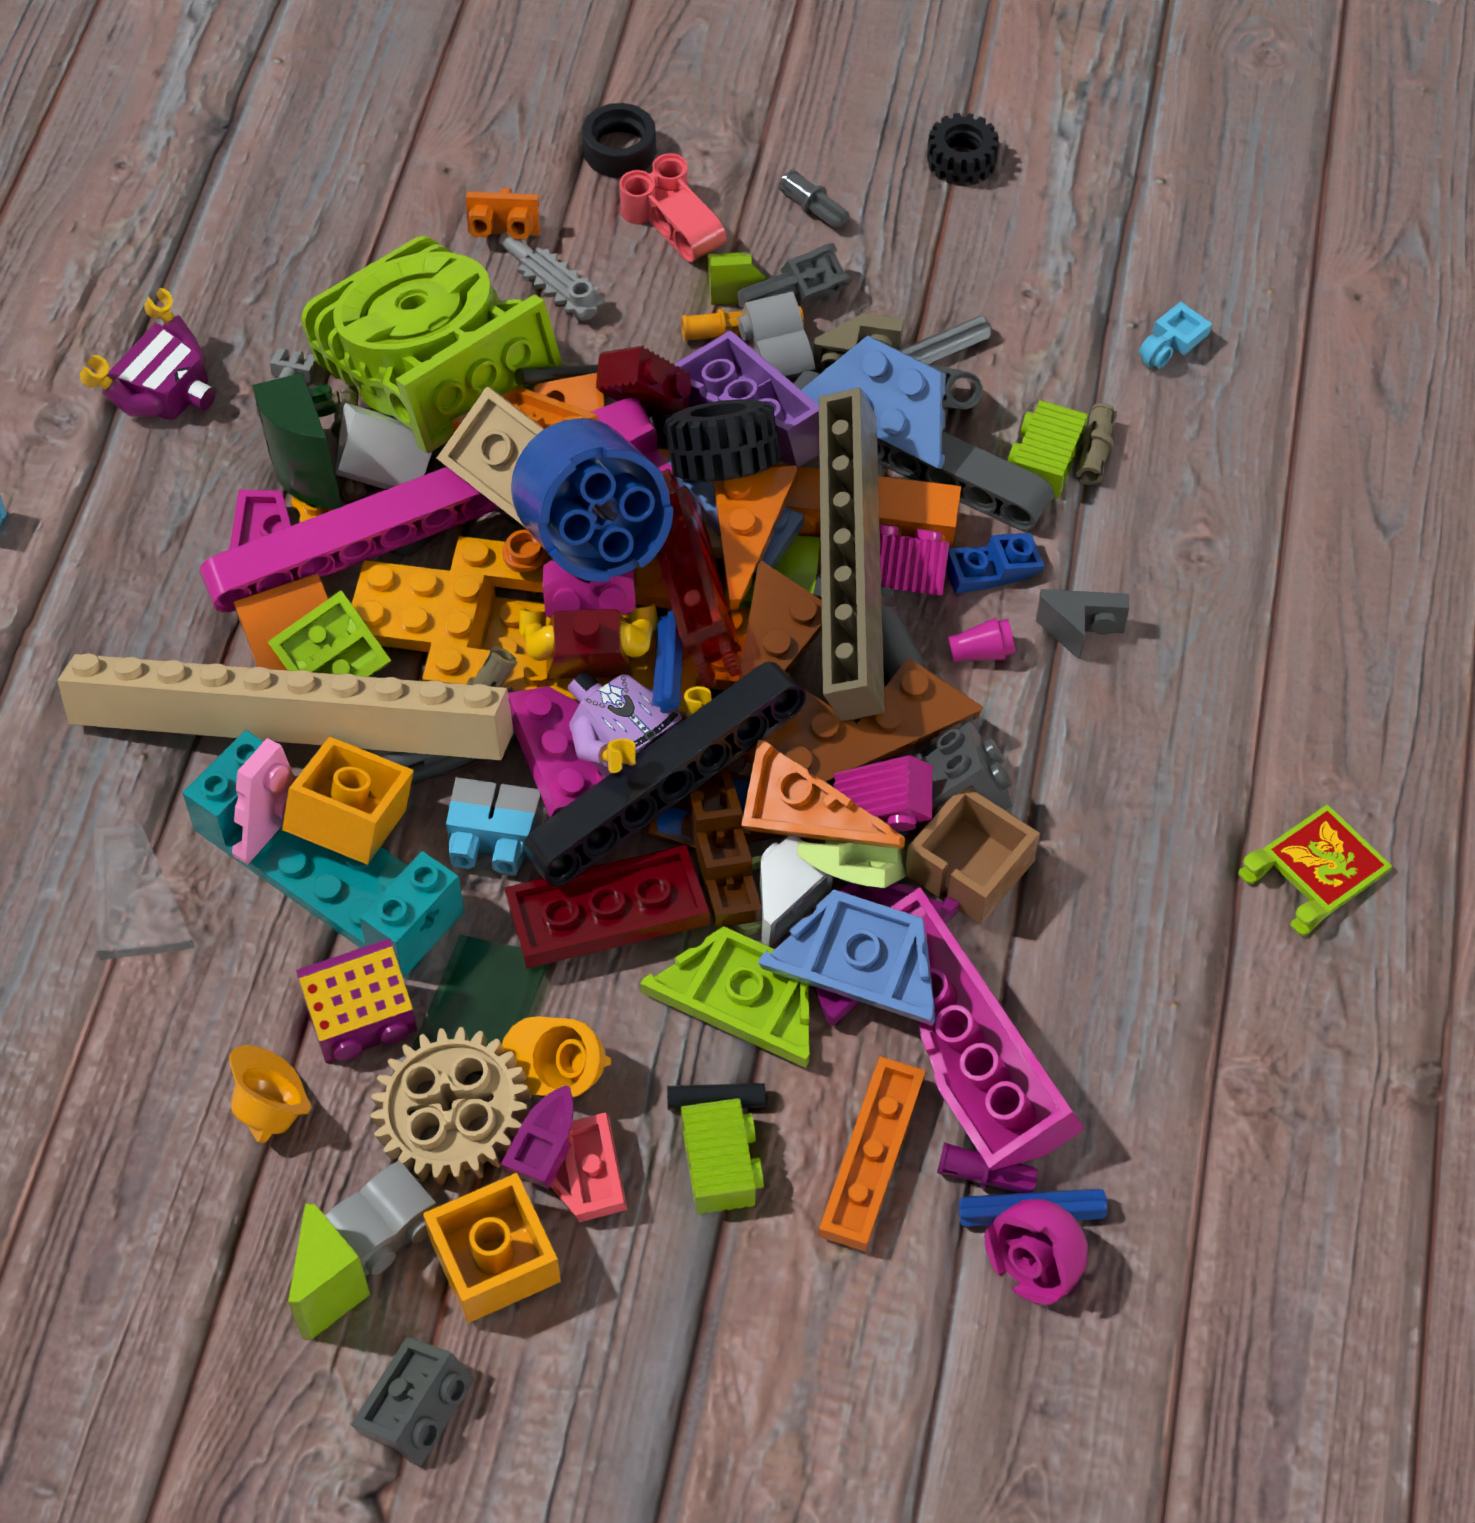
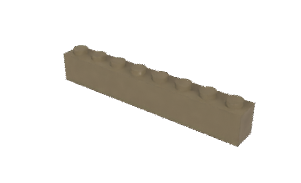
M860 387L819 397L823 695L840 721L885 713L877 417Z

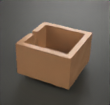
M967 787L956 795H952L908 846L905 875L937 897H940L945 891L948 893V898L954 899L959 903L958 911L979 925H982L1035 861L1040 833L973 789Z

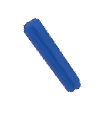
M673 610L668 611V615L659 616L657 623L652 704L660 707L661 713H669L670 709H676L680 705L683 658L682 639L684 641V632Z
M1102 1189L967 1196L960 1198L958 1204L959 1219L964 1227L989 1226L993 1224L995 1218L1000 1213L1022 1200L1046 1199L1060 1205L1072 1214L1076 1220L1102 1219L1106 1217L1108 1208L1106 1194Z

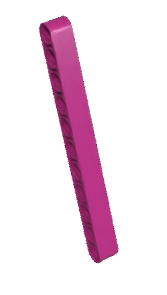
M636 398L623 399L591 411L598 415L600 422L615 428L623 436L651 423L641 402ZM445 467L216 554L202 563L200 575L214 608L220 612L235 611L234 601L317 573L322 578L501 508L450 468Z

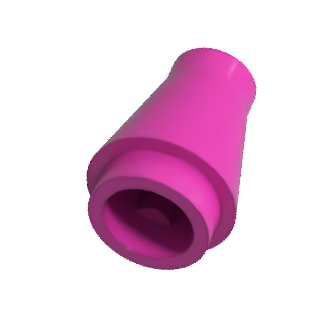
M995 617L958 635L948 637L954 663L960 661L1006 660V655L1016 653L1008 619L997 621Z

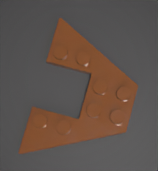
M762 560L758 563L739 680L765 662H775L788 673L822 631V600ZM908 657L884 688L885 713L861 717L857 724L852 720L840 721L831 706L803 688L806 693V700L801 711L763 740L792 761L806 768L811 774L829 784L836 782L833 775L837 772L870 765L879 760L883 762L911 749L915 743L938 737L941 731L972 717L973 719L979 718L983 706ZM757 745L740 757L753 765Z

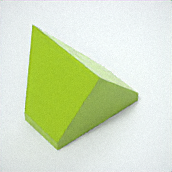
M748 252L707 254L711 305L739 304L737 293L740 289L768 279L752 264V255Z

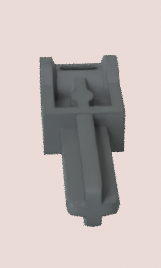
M829 243L811 252L787 260L781 269L782 274L740 289L737 293L740 308L743 309L746 302L793 291L799 306L841 291L852 282V278L849 273H844L835 255L837 252L835 244Z

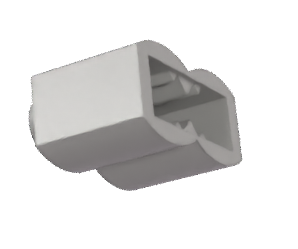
M793 291L744 304L742 316H738V327L743 341L749 340L752 349L791 382H795L804 371H815L812 350L804 331L801 313Z
M397 1161L379 1172L359 1192L344 1199L325 1216L359 1256L364 1275L366 1276L370 1273L377 1275L394 1262L396 1258L395 1253L400 1247L411 1241L419 1243L428 1237L423 1213L437 1208V1204L403 1163Z

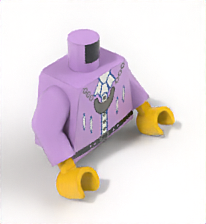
M587 670L583 671L568 686V690L580 702L569 723L577 757L580 760L594 763L604 778L611 773L621 771L623 764L636 765V755L677 726L685 714L688 718L711 701V692L708 688L702 686L689 688L684 694H680V705L678 708L670 709L669 713H661L660 707L652 704L653 689L639 684L629 675L622 674L605 686H602Z

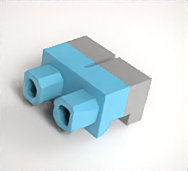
M456 777L446 821L451 865L453 867L470 869L475 867L478 852L493 854V870L499 874L517 875L523 860L527 859L522 850L523 843L526 837L542 824L544 817L543 799L539 790L501 784L498 794L497 783Z

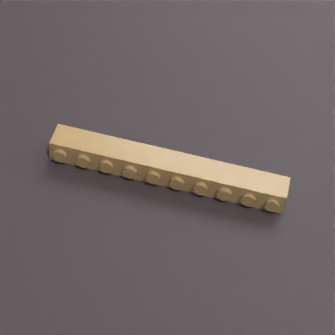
M74 654L57 680L68 724L228 738H238L247 730L264 741L268 738L276 742L323 745L327 738L331 736L360 749L490 760L502 759L514 732L507 688L490 687L484 684H452L441 681L401 680L394 677L375 678L354 676L352 674L312 673L306 670L286 671L264 667L248 668L224 666L222 664L184 663L177 660L158 661L138 659L136 657L96 656L95 654Z

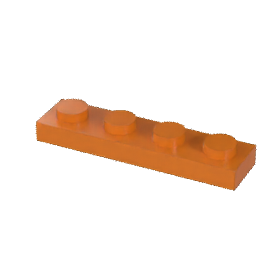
M879 1056L824 1212L818 1237L861 1251H867L925 1080L926 1070Z

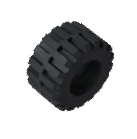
M752 399L710 402L680 410L665 421L672 474L680 479L694 482L737 479L765 471L780 461L774 408L769 403Z

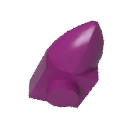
M564 1085L554 1090L531 1109L522 1122L501 1163L506 1172L510 1174L518 1173L520 1178L545 1188H550L571 1147L567 1138L572 1127L574 1104L569 1086Z

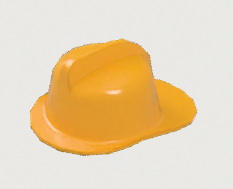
M541 1016L524 1018L511 1027L502 1043L504 1048L503 1054L512 1051L518 1061L515 1067H522L527 1077L522 1084L528 1086L531 1095L547 1096L554 1090L567 1085L571 1089L572 1097L580 1096L599 1080L604 1067L610 1066L612 1059L605 1055L602 1041L586 1023L575 1019Z
M251 1045L235 1047L230 1053L229 1063L235 1080L230 1103L231 1111L239 1121L248 1126L257 1142L265 1143L272 1134L284 1133L291 1127L298 1115L310 1112L312 1107L304 1091L301 1079L296 1070L285 1059L272 1051Z

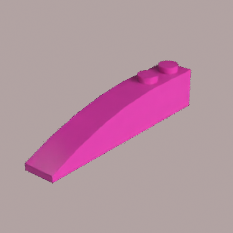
M919 887L890 908L921 917L925 922L935 1022L932 1026L917 1021L921 1031L920 1035L933 1067L938 1090L988 1167L993 1171L1044 1157L1083 1131L1085 1128L923 890Z

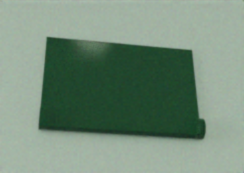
M460 935L412 1049L417 1051L421 1048V1034H424L430 1043L437 1042L440 1028L444 1029L449 1039H454L459 1027H463L469 1041L480 1030L483 1031L487 1039V1045L495 1039L500 1040L502 1044L505 1035L511 1027L528 1017L549 964L526 969L520 947ZM474 1071L475 1074L483 1075L482 1071Z

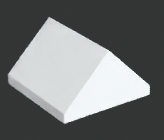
M345 403L342 413L335 475L386 490L425 475L432 452L427 454L418 447L413 430L395 417Z

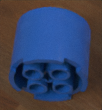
M583 418L570 419L553 424L537 434L526 445L516 462L512 475L511 494L517 516L551 558L562 569L573 576L588 581H609V578L625 574L638 566L643 568L657 555L664 545L672 525L673 507L670 505L669 491L663 474L630 441L608 424Z

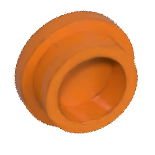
M528 530L513 532L507 538L502 548L505 564L518 572H530L538 569L547 557L545 549Z

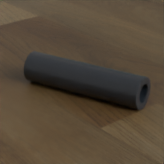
M765 1083L667 1086L668 1110H681V1106L740 1098L741 1108H765L766 1106Z

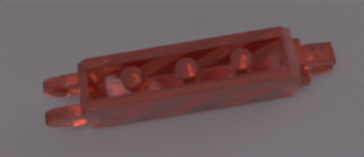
M668 468L661 471L668 487L670 505L673 507V519L668 537L661 550L657 553L679 636L685 649L694 659L702 684L707 688L716 684V676L711 664L722 659L726 671L732 677L742 674L737 654L742 649L701 507L687 486L679 487L677 479L672 476Z

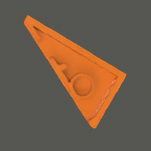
M758 740L741 825L745 830L903 850L905 837L892 829L887 823L855 804L843 793L811 774L806 768L789 759L765 740Z

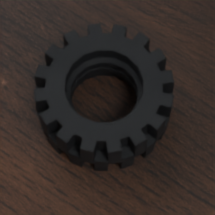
M955 113L952 119L945 116L941 119V123L936 122L933 125L928 139L927 162H929L930 171H935V176L938 179L945 177L946 183L951 185L954 181H958L959 186H965L968 181L975 185L979 183V178L985 181L989 178V173L994 172L998 156L999 136L998 132H994L995 127L991 123L985 125V118L980 116L978 119H974V114L967 113L966 117H961L960 113ZM962 146L971 148L974 151L959 152L951 148Z

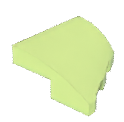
M905 839L903 850L826 840L825 844L801 842L798 843L797 856L815 868L845 881L865 886L886 888L906 877L905 869L909 839Z

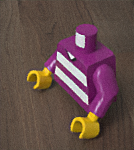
M159 288L156 294L158 299L164 304V307H157L148 297L145 301L144 309L147 315L155 319L161 318L164 324L161 326L155 322L110 371L106 359L99 355H92L87 363L98 374L84 367L80 372V379L87 387H102V394L128 416H158L167 420H173L189 404L201 410H207L215 399L216 390L207 385L206 357L196 337L180 315L174 316L170 311L173 303L170 292L164 288Z

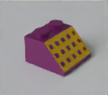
M390 938L296 970L307 1012L325 1063L333 1060L343 1061L354 1058L364 1049L381 1043H397L405 1039L408 1034L417 1031L413 1008Z

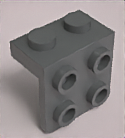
M967 722L958 729H951L945 732L936 743L922 752L911 754V756L933 765L932 809L970 785L980 795L1005 811L1012 807L1007 789L1012 783L1008 774L1001 766L1005 762V758L997 744L991 738L984 741L970 722Z

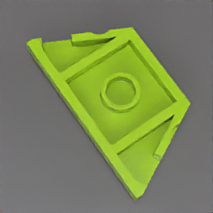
M723 926L706 937L700 946L689 948L675 957V964L655 977L650 973L640 983L641 993L804 1068L809 1063V984L762 969L758 964L760 957L766 951L771 954L775 950L767 945Z

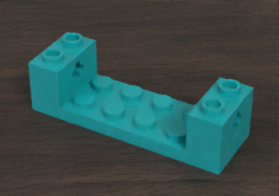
M247 730L182 792L194 831L232 858H234L232 847L242 841L243 826L234 822L235 805L238 800V793L236 791L237 771L263 743L262 740ZM282 825L249 864L234 858L359 948L390 938L403 979L465 913L459 876L423 851L407 865L380 847L367 865L283 831Z

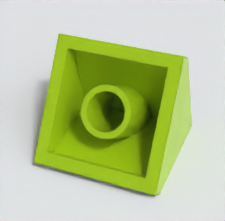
M305 1203L288 1303L302 1339H313L370 1296V1291L359 1256L316 1204Z

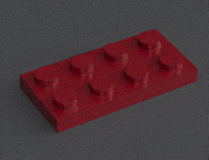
M686 845L589 867L572 881L562 886H551L542 878L504 887L507 904L526 969L711 925L710 912Z

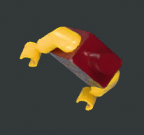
M651 603L647 607L637 608L636 606V609L630 612L631 623L625 621L620 610L584 609L554 612L549 625L546 626L545 609L527 611L525 608H520L519 634L524 636L527 652L530 657L538 661L546 660L547 679L575 678L586 670L593 677H617L622 674L633 676V657H640L648 651L653 631L657 630L656 603Z

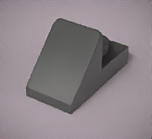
M1040 589L1036 622L1075 657L1081 658L1085 631L1103 635L1124 633L1129 612V594Z

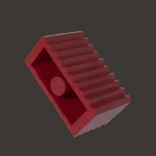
M644 345L606 351L599 354L596 380L598 391L617 401L627 398L638 399L649 418L652 415L657 417L659 414L664 416L666 413L671 415L688 408L689 395L691 393V376L689 371L685 372L684 369H680L679 366H675L674 363H670L664 357L660 358L659 354L655 355L654 351L650 352L649 348H644Z

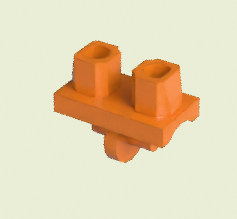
M502 187L501 193L467 192L468 233H471L473 237L487 238L489 234H503L505 232L512 239H527L529 236L540 235L539 194L512 193V188Z

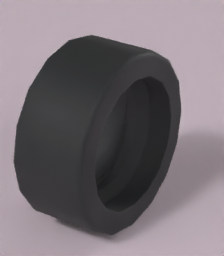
M627 103L607 104L596 108L586 117L583 123L584 158L589 166L600 174L622 177L627 172L633 170L644 171L652 164L656 155L655 122L649 113L640 107ZM612 132H627L641 138L633 146L617 149L606 147L597 142L601 137Z

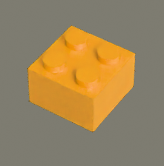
M329 736L289 787L282 830L368 865L406 812L414 770Z
M518 1173L423 1213L429 1240L467 1324L561 1282L558 1258Z

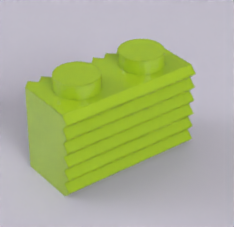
M1039 400L1034 413L1027 411L1020 431V435L1024 436L1021 444L1013 443L1007 461L1044 478L1052 486L1054 498H1059L1079 451L1081 435L1086 432L1088 414Z
M740 1098L681 1106V1124L696 1214L702 1215L705 1212H722L725 1209L731 1211L734 1208L742 1209L745 1206L750 1208L754 1206L756 1189L764 1188L760 1158L750 1159L748 1143L756 1142L752 1113L742 1114Z

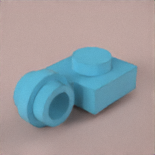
M1180 301L1155 321L1153 334L1143 342L1138 355L1142 357V363L1149 368L1155 366L1161 369L1170 360L1174 349L1185 355L1205 339L1210 333L1212 323Z

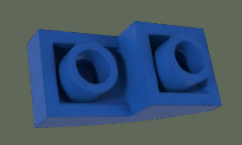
M1021 533L992 535L987 546L949 548L946 571L954 592L964 593L1014 583L1041 573L1045 566L1032 534Z

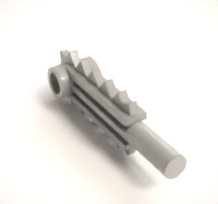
M507 232L501 235L499 244L521 261V266L517 270L519 274L524 275V281L535 280L534 289L545 288V297L555 296V305H566L565 313H572L578 320H588L597 314V306L605 302L604 297L599 295V286L593 287L589 282V278L579 279L578 270H568V261L557 262L558 254H550L548 248L542 250L538 247L535 249L536 252H534L521 240L512 239Z

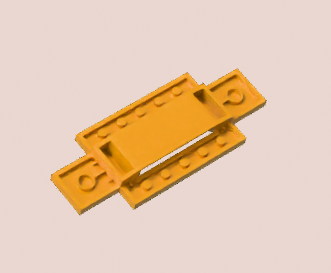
M459 536L450 571L363 561L352 605L381 646L429 652L422 681H441L443 683L466 685L469 678L476 677L490 654L491 648L497 646L510 652L517 661L516 666L512 669L502 687H512L516 692L549 686L580 703L568 690V686L574 678L547 679L546 660L538 661L530 657L527 652L524 636L519 634L520 608H525L527 611H540V609H545L544 603L495 596L494 587L543 593V565L553 560L548 553L545 562L538 569L530 572H518L509 568L503 560L502 548L505 542ZM651 560L643 568L640 566L634 568L636 605L650 606L651 603H656V607L667 608L666 615H668V611L673 610L669 596L670 593L680 617L684 619V626L694 645L698 661L684 634L685 645L683 644L680 694H684L689 688L697 686L726 690L737 682L740 676L751 609L739 607V609L730 610L729 606H725L735 628L738 644L721 605L713 604L715 591L711 577L715 586L717 580L711 567L670 562L674 573L673 576L668 563L664 562L682 602L686 619L661 567L660 561ZM630 614L622 615L627 623H631ZM546 616V626L549 625L550 620H551V618H549V617H547V616ZM657 630L653 631L648 651L640 657H633V676H630L639 684L652 689ZM617 677L594 678L602 686H605ZM686 714L682 717L681 722L687 718Z

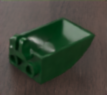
M302 373L252 385L269 456L278 483L290 495L305 503L328 509L342 507L327 438L319 419L336 411L335 402L331 399L333 397L331 386L320 385L308 388Z

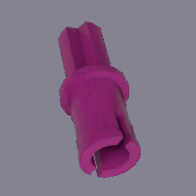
M944 1142L937 1169L938 1174L955 1176L979 1183V1188L985 1189L987 1184L1019 1193H1033L1038 1178V1170L1035 1167L1021 1163L992 1171L979 1151L964 1149Z

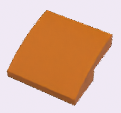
M318 573L234 601L235 611L247 638L256 667L288 671L268 641L328 600Z

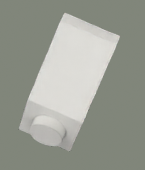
M788 836L781 844L773 843L761 856L759 862L761 865L759 895L762 907L761 936L762 943L769 947L779 940L832 890V875L815 868L797 856L798 843L804 841L796 836Z

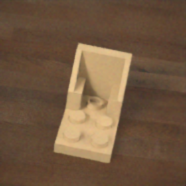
M486 387L437 459L523 525L517 516L512 501V475L523 449L545 428L495 390Z

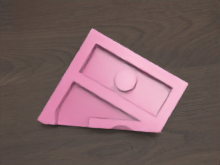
M268 738L237 771L236 791L238 793V800L235 805L234 822L243 826L242 841L233 845L232 854L234 858L246 864L253 860L283 825L289 787L295 781L282 745Z

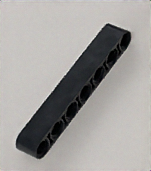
M765 662L757 666L636 755V765L623 764L621 771L611 773L534 829L523 843L522 850L524 856L549 885L557 887L567 884L757 745L758 740L765 739L795 717L805 704V691L777 663Z

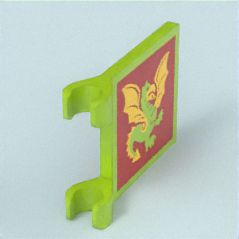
M1326 804L1264 848L1252 851L1245 856L1242 862L1244 867L1239 870L1238 875L1247 884L1252 885L1274 866L1309 900L1297 909L1295 913L1297 918L1292 920L1290 924L1300 936H1306L1327 916L1389 873L1393 866Z

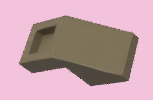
M862 313L816 337L813 348L816 368L814 372L822 373L866 336H871L900 350L902 347L904 319Z

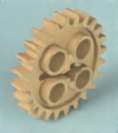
M459 1027L454 1039H449L444 1029L440 1028L437 1042L430 1043L428 1038L421 1034L420 1049L415 1051L410 1046L404 1044L402 1049L406 1059L400 1062L389 1058L387 1061L394 1071L393 1075H378L377 1077L378 1082L386 1091L375 1093L371 1096L375 1105L381 1108L370 1114L375 1125L380 1126L374 1134L380 1144H387L383 1150L390 1160L398 1158V1161H401L409 1171L414 1167V1174L421 1182L428 1177L431 1171L433 1172L434 1179L441 1186L446 1181L448 1173H453L459 1185L464 1183L465 1171L472 1169L479 1179L483 1178L482 1164L488 1161L497 1168L501 1166L496 1153L500 1149L508 1151L512 1144L509 1140L510 1136H516L521 1126L517 1119H525L530 1112L528 1106L522 1103L532 1097L528 1086L522 1084L527 1077L522 1067H515L518 1061L513 1052L509 1051L503 1054L504 1048L498 1039L493 1040L487 1045V1039L483 1031L479 1030L472 1040L469 1041L463 1027ZM474 1072L483 1073L481 1079L475 1084L463 1085V1081L469 1074ZM435 1081L433 1087L428 1092L415 1094L417 1087L421 1083ZM494 1096L492 1101L486 1102L489 1097ZM453 1101V1103H452V1109L449 1110V1109H450V1102ZM417 1109L413 1114L409 1115L411 1110ZM479 1117L488 1118L486 1125L480 1130L468 1131V1126L474 1119ZM439 1126V1130L433 1138L419 1140L421 1133L426 1128Z

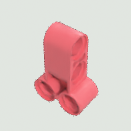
M674 153L660 155L652 164L653 172L647 173L641 170H633L621 177L620 209L623 219L632 224L650 222L687 262L691 263L726 244V233L720 220L688 187V165L686 160L680 155Z

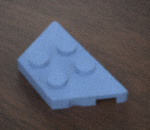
M866 336L801 389L819 405L820 396L860 387L877 417V437L936 468L942 469L945 463V455H942V429H945V410L942 406V400L945 396V373L871 336Z
M833 890L817 904L813 914L802 918L789 930L791 935L771 954L766 951L758 962L764 970L932 1026L934 1025L935 1009L926 925L921 917Z

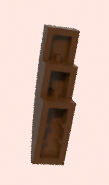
M727 766L685 797L695 849L715 928L762 920V907L752 876V858L741 826L743 813L729 766Z

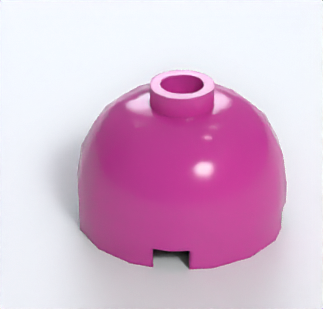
M1046 1199L1020 1201L1000 1213L984 1234L985 1251L993 1269L999 1276L1005 1271L1021 1284L1011 1289L1019 1296L1033 1303L1050 1305L1058 1301L1063 1295L1073 1289L1086 1268L1088 1243L1080 1224L1063 1207Z

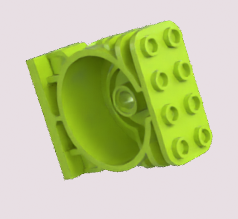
M421 235L410 240L312 298L302 311V326L317 364L329 370L333 376L342 380L347 385L356 386L360 397L369 407L383 414L394 416L413 430L418 447L427 454L450 440L454 434L450 421L470 411L486 387L495 390L501 395L519 386L515 381V371L518 368L563 366L546 304L542 298L534 294L524 301L521 299L500 301L491 285L486 269L480 263L465 255L452 253L451 250L440 245L429 236ZM521 385L519 387L531 390L535 385Z

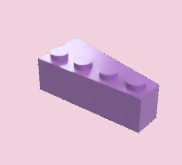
M731 330L675 363V366H679L685 372L689 371L691 376V393L689 395L688 408L710 402L735 399H752L769 403L774 408L780 460L792 466L797 465V468L819 455V405Z

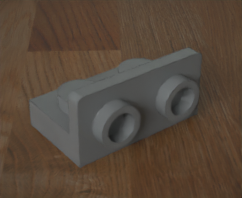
M406 1337L354 1418L351 1426L360 1435L399 1450L410 1463L421 1466L432 1448L437 1444L441 1433L457 1407L464 1400L474 1378L452 1352Z

